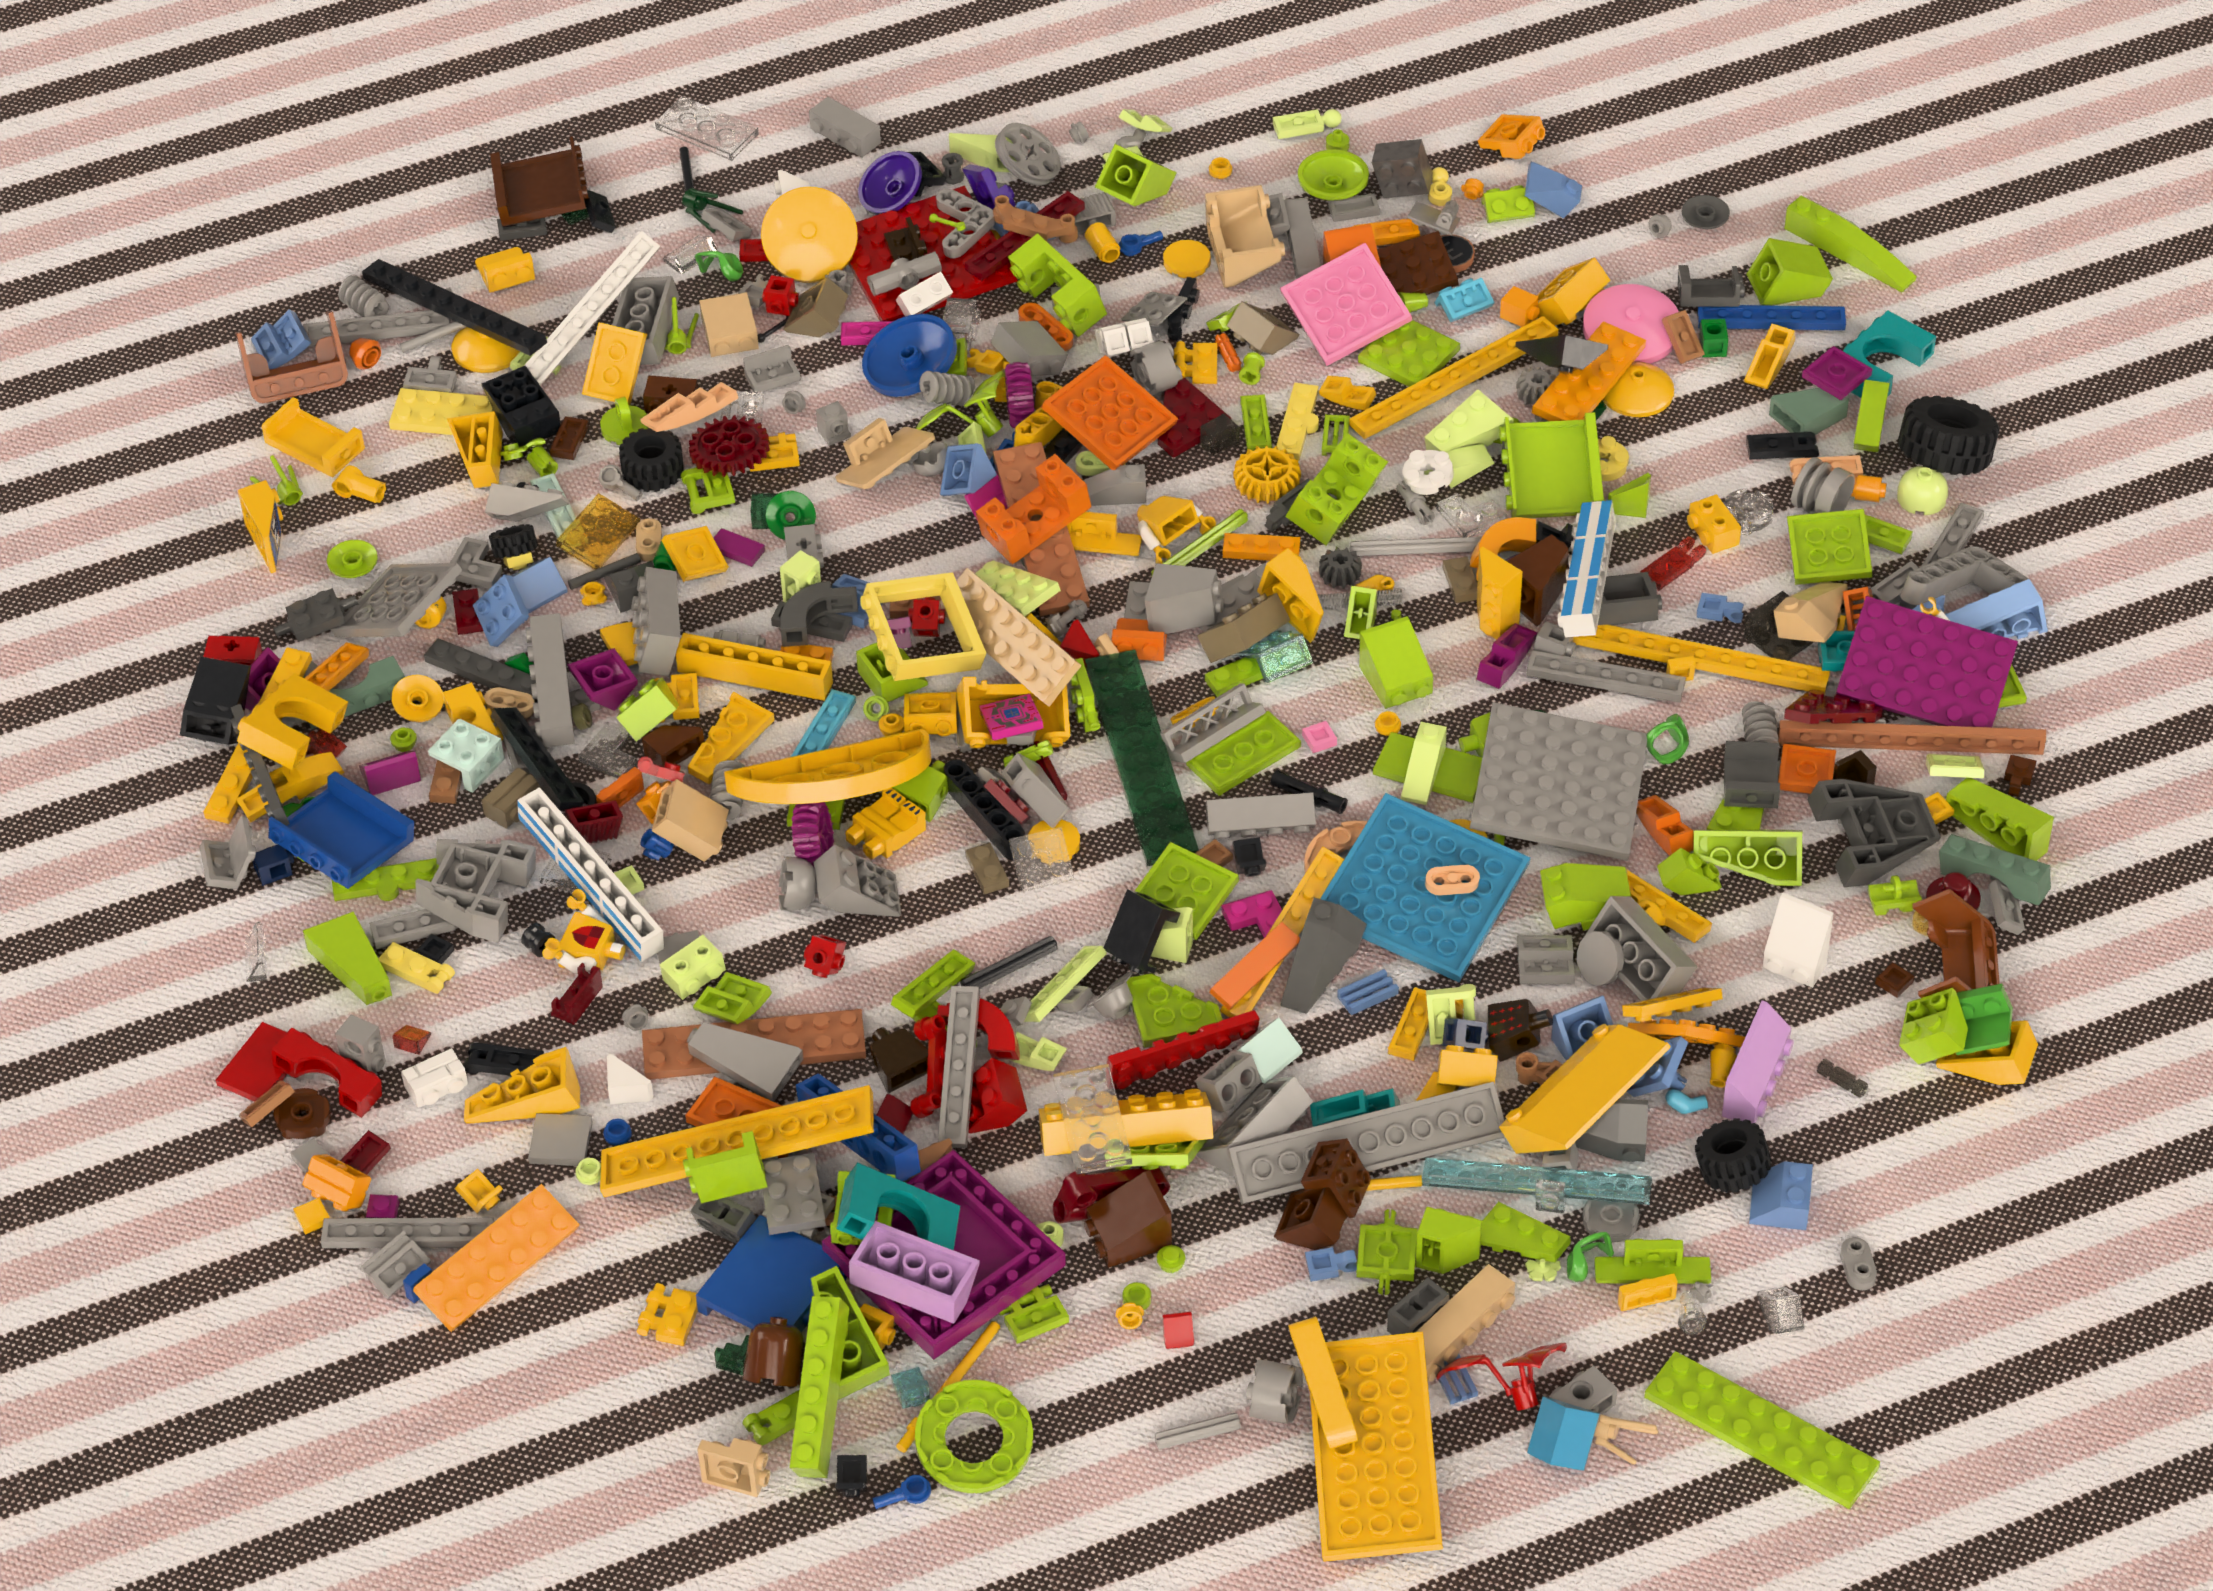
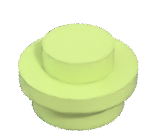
M594 1158L581 1160L576 1168L577 1180L585 1185L598 1183L601 1178V1163Z

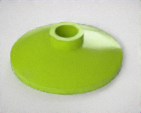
M347 540L337 544L329 551L327 566L333 574L339 577H360L369 573L375 567L378 560L377 551L374 546L366 541Z

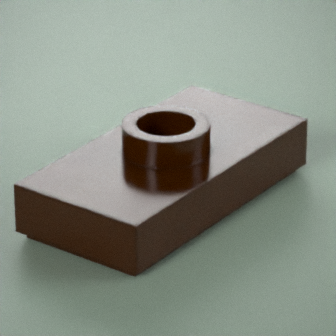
M565 416L549 450L550 456L574 460L589 428L588 420Z

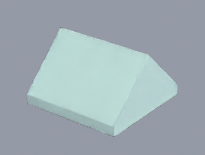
M1280 1018L1262 1026L1256 1033L1234 1049L1252 1054L1264 1084L1303 1053L1302 1048Z

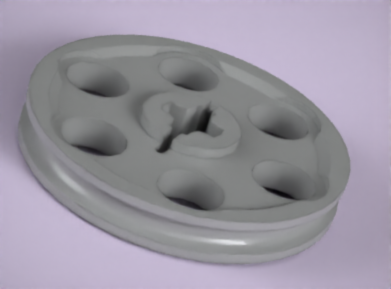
M1011 123L1006 125L997 135L995 148L999 159L1020 180L1032 185L1042 186L1049 184L1059 173L1061 162L1057 150L1048 138L1035 128L1022 123ZM1020 133L1024 134L1027 137V139L1022 137ZM1005 137L1009 138L1012 143L1008 142ZM1009 155L1013 156L1016 161L1012 160ZM1028 169L1032 170L1035 173V175L1030 173Z

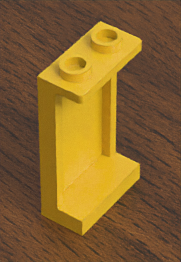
M294 397L282 405L276 413L262 424L265 443L332 478L365 449L361 430L353 427L346 433L301 410L298 399Z

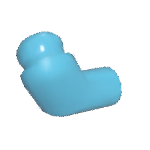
M1671 1089L1666 1093L1668 1105L1681 1114H1688L1708 1108L1705 1095L1690 1098L1675 1089Z

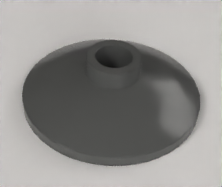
M1710 195L1692 197L1682 206L1683 219L1689 225L1699 229L1718 228L1728 221L1730 215L1728 205L1720 198Z

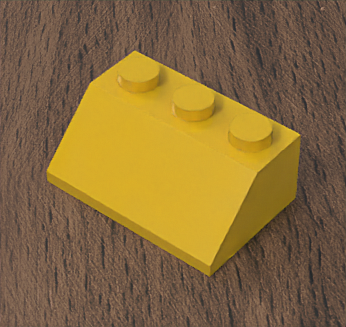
M1595 257L1565 268L1536 295L1539 297L1538 307L1540 308L1537 318L1544 316L1554 326L1561 323L1568 325L1577 318L1576 314L1586 309L1588 303L1595 295L1605 290L1604 287L1611 280Z
M1481 547L1479 549L1477 586L1479 628L1486 635L1497 640L1515 623L1519 625L1523 571L1485 547Z

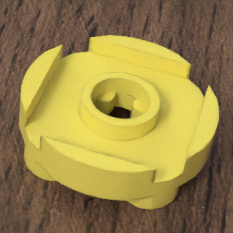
M1604 436L1602 439H1598L1600 459H1608L1607 462L1600 460L1602 481H1613L1622 477L1626 472L1629 462L1628 451L1623 445L1616 442L1614 437Z

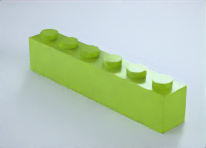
M812 1296L789 1467L799 1477L828 1478L849 1307L840 1297Z

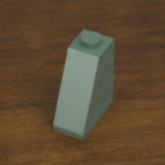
M1821 388L1778 394L1771 397L1769 416L1790 433L1813 432L1816 435L1847 417L1849 399L1845 397L1839 400Z

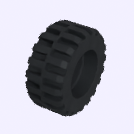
M1924 396L1921 399H1915L1906 407L1898 444L1907 458H1911L1912 462L1921 464L1923 467L1937 470L1936 472L1950 473V475L1976 474L1987 468L1992 462L1999 435V426L1993 415H1990L1985 409L1982 410L1976 404H1970L1966 400H1957L1954 397L1948 396L1946 398L1941 396Z

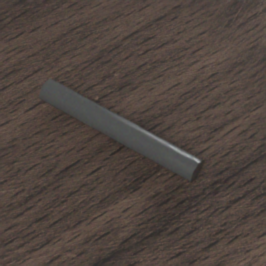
M635 553L568 580V585L573 590L588 582L603 578L604 575L641 562L638 553Z

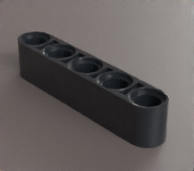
M959 759L948 761L944 765V774L947 776L948 793L1005 858L1019 860L1026 854L1025 831L1021 825L984 787V783L964 761Z

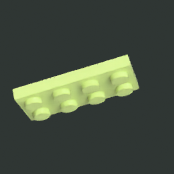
M994 560L987 562L983 568L975 573L1024 616L1061 591L1056 581Z

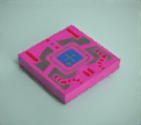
M1030 694L979 706L980 714L992 740L1043 728V721Z

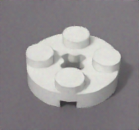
M1415 450L1410 453V458L1403 466L1402 473L1405 484L1410 486L1413 492L1422 495L1439 492L1438 488L1444 485L1447 487L1454 476L1452 462L1449 459L1448 453L1444 451ZM1426 470H1433L1429 472V475L1424 474Z

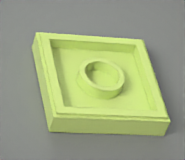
M1926 755V766L1930 776L1984 778V767L1979 756Z

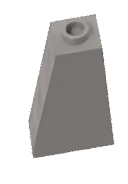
M705 1022L701 1024L699 1029L694 1028L687 1039L689 1054L759 1096L773 1102L803 1061V1052L799 1047Z

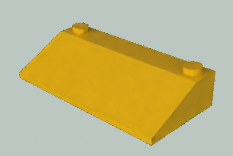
M1602 1024L1593 1030V1035L1519 1108L1510 1111L1506 1115V1120L1499 1126L1500 1130L1516 1154L1567 1150L1671 1048L1669 1043L1620 1024Z

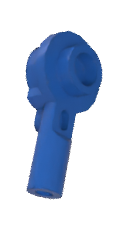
M1157 231L1148 235H1125L1119 242L1120 252L1127 256H1134L1141 252L1142 246L1163 240V234L1161 231Z
M912 1475L901 1482L900 1488L872 1498L875 1509L902 1500L912 1504L922 1503L930 1497L931 1485L923 1476Z

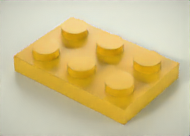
M599 322L582 394L615 402L617 398L626 397L628 405H631L647 334Z

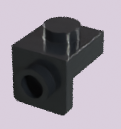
M1538 521L1536 524V543L1552 534L1570 548L1571 541L1574 539V536L1571 535L1573 525L1567 523L1560 531Z
M1260 837L1233 841L1238 874H1245L1246 877L1261 874V871L1265 870L1266 860L1263 859Z
M837 1455L836 1491L842 1492V1497H860V1492H867V1455Z

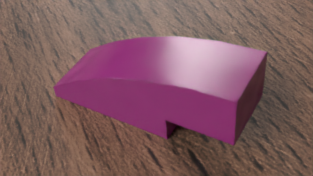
M1516 623L1512 625L1493 643L1491 652L1480 661L1476 680L1500 689L1521 664L1533 645L1538 632Z

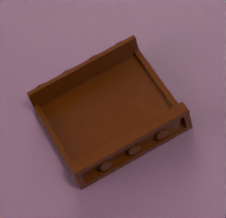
M573 136L570 137L571 149L504 164H502L499 152L490 154L496 203L502 227L586 209L585 199H588L589 195L582 161L583 157L580 144L575 145Z

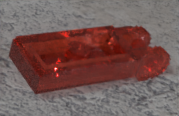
M1688 536L1678 546H1675L1641 570L1640 573L1648 572L1651 582L1655 581L1656 588L1660 591L1694 567V564L1705 555L1707 548L1701 544L1692 549L1695 540Z

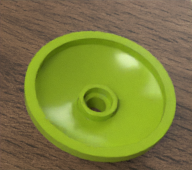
M1343 150L1316 152L1305 158L1298 168V182L1300 186L1310 195L1322 200L1339 201L1351 198L1360 193L1366 187L1369 180V169L1366 163L1359 156Z

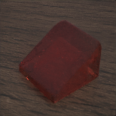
M405 1025L392 1036L394 1048L419 1055L430 1038L431 1032Z

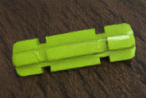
M1044 740L1038 743L1037 747L1033 745L1015 754L1019 753L1035 762L1040 760L1041 756L1045 758L1052 755L1053 747L1048 740ZM1013 754L1003 759L1005 767L1013 759Z

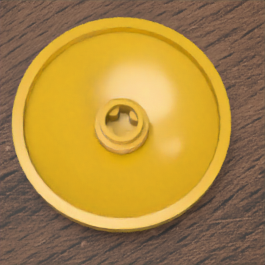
M800 187L784 193L769 207L762 223L761 239L766 257L779 273L787 278H794V281L817 283L824 280L825 275H829L831 271L843 270L849 264L856 250L858 232L852 211L839 196L823 188Z

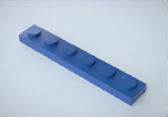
M1740 305V307H1698L1697 309L1698 328H1700L1701 319H1725L1727 329H1769L1771 324L1791 330L1846 329L1845 307Z

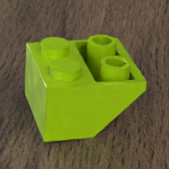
M877 642L856 651L858 673L875 695L884 697L887 702L928 685L925 677L894 681L891 672L886 669L885 657L883 652L878 649ZM898 648L902 659L910 660L906 652Z
M662 677L657 681L653 678L641 687V690L638 692L640 695L635 697L632 694L618 708L620 712L616 718L636 742L673 713L679 706Z
M1953 988L1907 1003L1899 1046L1918 1065L1964 1050L1968 1027L1957 993Z
M1426 1207L1417 1232L1416 1267L1445 1274L1479 1259L1482 1220L1468 1215L1463 1216L1447 1212L1440 1208Z

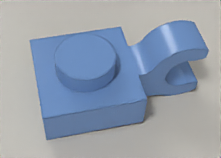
M1702 593L1697 608V618L1722 621L1725 616L1731 622L1741 623L1744 604L1740 602H1727V596Z
M1333 1247L1305 1252L1311 1282L1339 1277L1338 1270L1343 1272H1354L1357 1270V1259L1354 1250L1335 1254Z

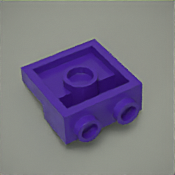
M972 164L962 168L979 203L993 210L995 198L999 195H1005L1009 198V203L1013 207L1016 206L1013 199L1015 197L1013 190L1006 184L996 182V175L991 169Z

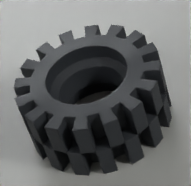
M530 524L514 525L510 528L505 527L503 530H497L489 535L495 558L519 556V554L528 553L527 551H533L538 546L534 527Z

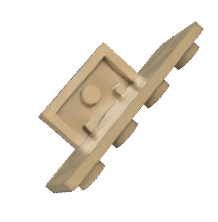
M878 418L843 443L851 465L835 476L836 481L861 489H869L879 479L891 474L897 466L909 461L911 456L919 450L927 448L929 443L935 440L934 433L911 427H903L891 436L885 419Z

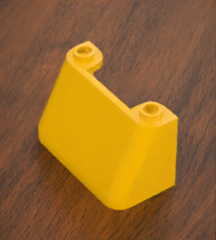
M963 677L956 688L964 741L966 744H970L971 748L1007 744V738L992 740L980 714V705L1030 694L1043 721V728L1036 731L1034 741L1042 742L1048 740L1052 747H1061L1063 742L1070 738L1067 685L1050 707L1023 684H987V680H981L980 684H977L976 677Z

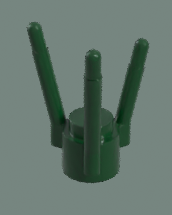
M690 188L683 195L682 203L687 207L686 213L694 216L712 233H715L716 230L711 228L709 223L701 219L702 216L696 212L704 210L707 204L741 215L744 213L741 209L708 199L718 198V194Z

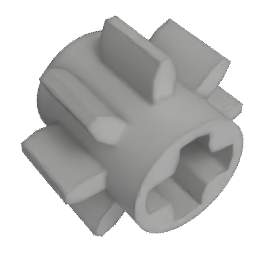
M833 270L829 275H825V278L828 277L845 293L851 295L853 278H847L846 271Z

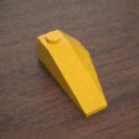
M567 1047L533 1059L534 1064L521 1072L519 1069H516L510 1073L512 1077L499 1085L493 1083L465 1100L464 1121L469 1124L536 1118V1113L563 1114L580 1108V1085Z

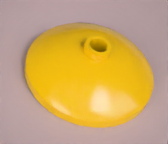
M469 327L459 330L454 336L451 345L455 361L461 367L478 373H492L510 367L511 361L520 352Z
M1633 362L1603 398V401L1610 409L1625 416H1652L1662 412L1670 405L1674 397V384L1670 376L1659 367L1645 362Z

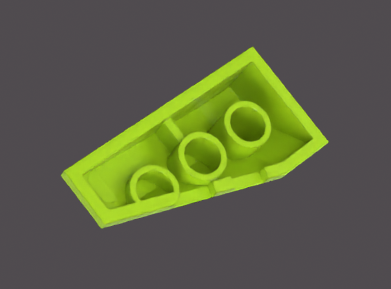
M1694 830L1693 853L1703 861L1775 886H1802L1803 830Z

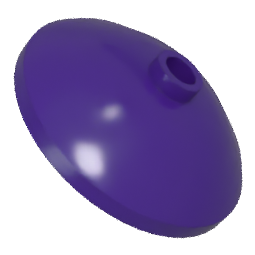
M905 151L889 152L876 159L866 169L859 183L858 196L862 206L870 213L876 215L891 210L898 211L906 206L915 196L921 183L922 169L920 163L912 154Z

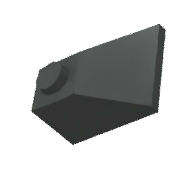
M652 561L604 575V580L620 613L631 610L633 596H638L639 593L637 591L639 576H644L646 567L654 568Z

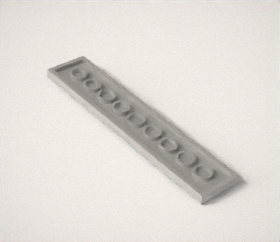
M1490 1082L1228 1148L1227 1153L1242 1205L1304 1189L1301 1180L1318 1142L1347 1138L1353 1149L1357 1152L1365 1169L1371 1172L1505 1138L1499 1128L1505 1120L1495 1084Z

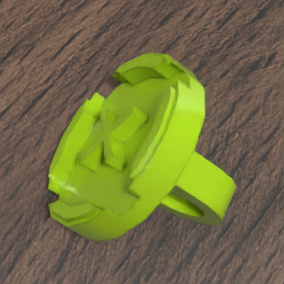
M626 397L615 399V407L608 410L600 421L602 436L610 443L613 441L616 442V445L623 444L622 440L625 437H629L631 432H638V429L641 428L649 429L640 420L647 415L646 412L637 406L628 405Z

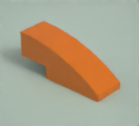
M1657 795L1638 801L1637 816L1652 838L1668 855H1672L1679 848L1687 852L1693 851V830L1681 822L1679 811Z

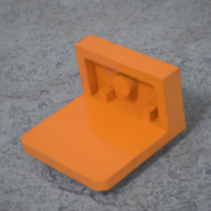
M1119 618L1116 629H1113L1112 642L1119 651V658L1164 661L1167 634L1165 632L1149 631L1147 620Z

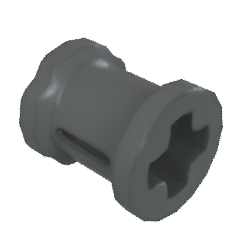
M957 153L944 155L942 165L945 167L943 172L946 176L945 182L952 185L961 183L964 179V173L961 170L963 165L962 156Z

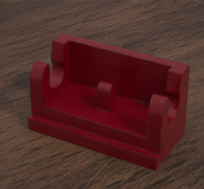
M584 963L579 965L577 968L578 976L560 1000L558 997H555L551 1002V1016L575 1025L603 988L601 971L596 966L591 968L589 974L585 970Z

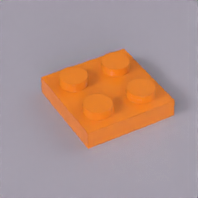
M1783 744L1778 779L1780 790L1811 794L1818 781L1833 780L1836 750Z

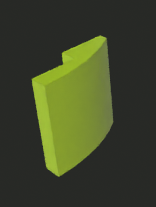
M726 972L715 988L707 986L693 1008L696 1011L738 1025L752 1016L766 1002L772 991L767 985Z

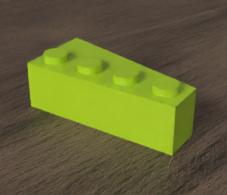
M1973 778L1964 779L1947 793L1946 801L1954 808L1953 817L1996 848L2035 861L2048 852L2054 820L2053 816Z

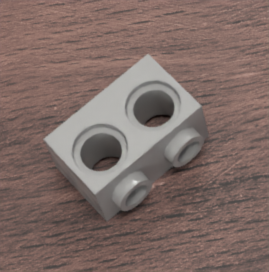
M351 1014L335 1033L340 1056L350 1058L357 1066L367 1072H379L386 1061L379 1026Z
M1237 1050L1230 1051L1195 1080L1198 1089L1201 1092H1206L1211 1109L1221 1112L1232 1109L1235 1103L1250 1094L1262 1082L1252 1054Z

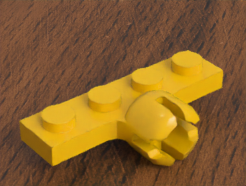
M1627 870L1631 897L1659 926H1668L1693 943L1711 931L1712 922Z

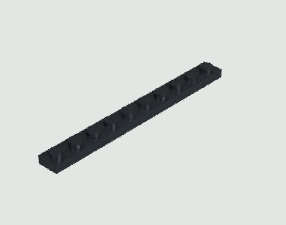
M376 260L362 271L365 280L529 356L547 344L546 335L383 260Z

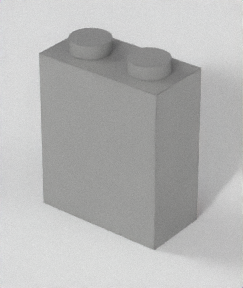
M1038 321L999 322L991 340V344L1010 364H1013V362L1027 363L1030 366L1031 376L1060 375L1068 356L1064 349Z

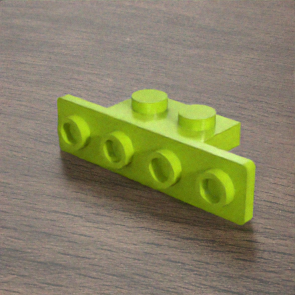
M1640 1238L1625 1240L1623 1257H1595L1594 1260L1596 1283L1631 1284L1645 1278L1652 1279L1669 1274H1675L1678 1281L1677 1284L1711 1283L1710 1258L1683 1257V1240L1668 1238L1662 1240H1644Z

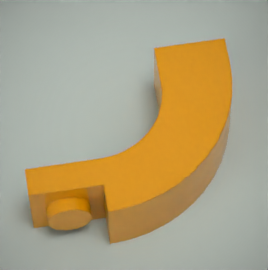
M1514 517L1501 520L1492 525L1484 533L1473 550L1470 567H1479V549L1481 547H1485L1498 555L1504 551L1523 552L1536 543V519ZM1477 569V573H1476V580H1477V581H1478V569Z

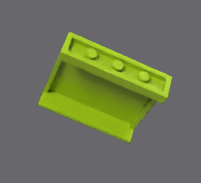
M1595 412L1585 413L1584 420L1509 423V417H1505L1504 425L1499 427L1500 442L1504 441L1505 449L1501 450L1502 464L1507 465V472H1504L1503 480L1504 487H1509V495H1506V510H1511V518L1576 516L1581 511L1582 503L1604 501Z

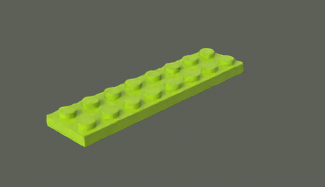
M1676 1351L1645 1390L1644 1398L1848 1509L1853 1506L1880 1466V1461Z

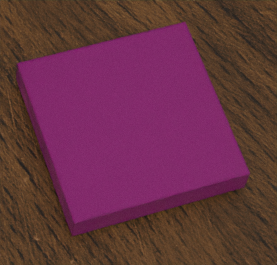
M1835 346L1828 349L1802 371V378L1839 400L1845 398L1872 375V368Z

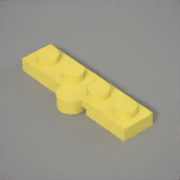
M1294 382L1276 446L1278 450L1286 449L1288 454L1292 453L1294 458L1299 461L1306 435L1315 433L1319 428V418L1313 414L1319 386Z

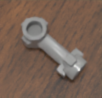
M1080 599L1073 600L1068 604L1070 609L1060 616L1059 612L1045 620L1049 631L1056 638L1068 632L1067 623L1074 618L1080 620L1085 616L1087 605L1084 601Z

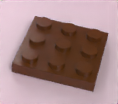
M1439 231L1377 249L1381 268L1396 292L1425 293L1428 295L1450 286L1455 287L1459 285L1457 275Z

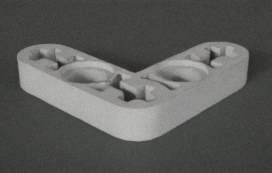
M942 189L936 194L938 209L965 223L966 228L964 230L957 231V228H955L942 241L944 255L948 258H958L995 225L993 210L952 189ZM965 207L971 208V210L966 212L960 211V209ZM968 230L974 231V233L970 235L963 234V232Z

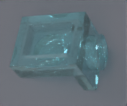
M919 1367L891 1375L892 1383L902 1409L920 1406L930 1399L928 1382L924 1380Z

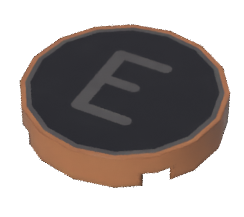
M1458 235L1441 236L1455 273L1469 268L1475 256L1472 243Z

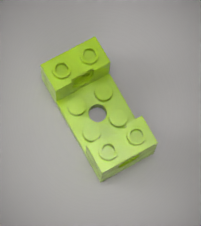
M1038 233L1008 256L1012 265L1010 270L1018 279L1016 284L1023 293L1028 292L1036 298L1054 282L1061 288L1051 296L1055 305L1053 310L1061 318L1059 322L1076 337L1081 336L1107 315L1096 286Z
M1347 433L1336 446L1327 463L1314 480L1310 479L1298 494L1285 517L1327 546L1374 486L1388 461ZM1328 494H1333L1337 498V500H1335Z

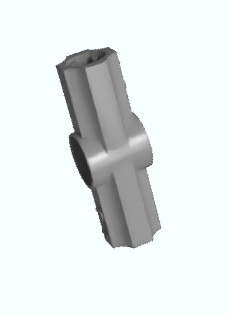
M936 252L911 261L906 258H899L891 264L889 269L868 276L867 281L874 296L897 287L908 290L916 286L919 279L942 271V266Z

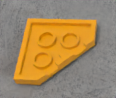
M1654 1019L1640 1021V1023H1628V1028L1657 1039H1671L1681 1036L1688 1043L1711 1044L1714 1046L1725 1044L1736 1048H1741L1745 1040L1744 1036L1735 1035L1734 1029L1719 1028L1716 1031V1026L1710 1024H1699V1027H1696V1021L1679 1020V1024H1676L1675 1020L1660 1019L1659 1024H1656L1657 1020Z

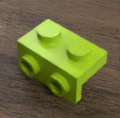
M1517 185L1504 191H1500L1499 188L1487 190L1481 198V203L1485 207L1487 223L1534 217L1533 200L1525 196L1526 188L1522 185Z

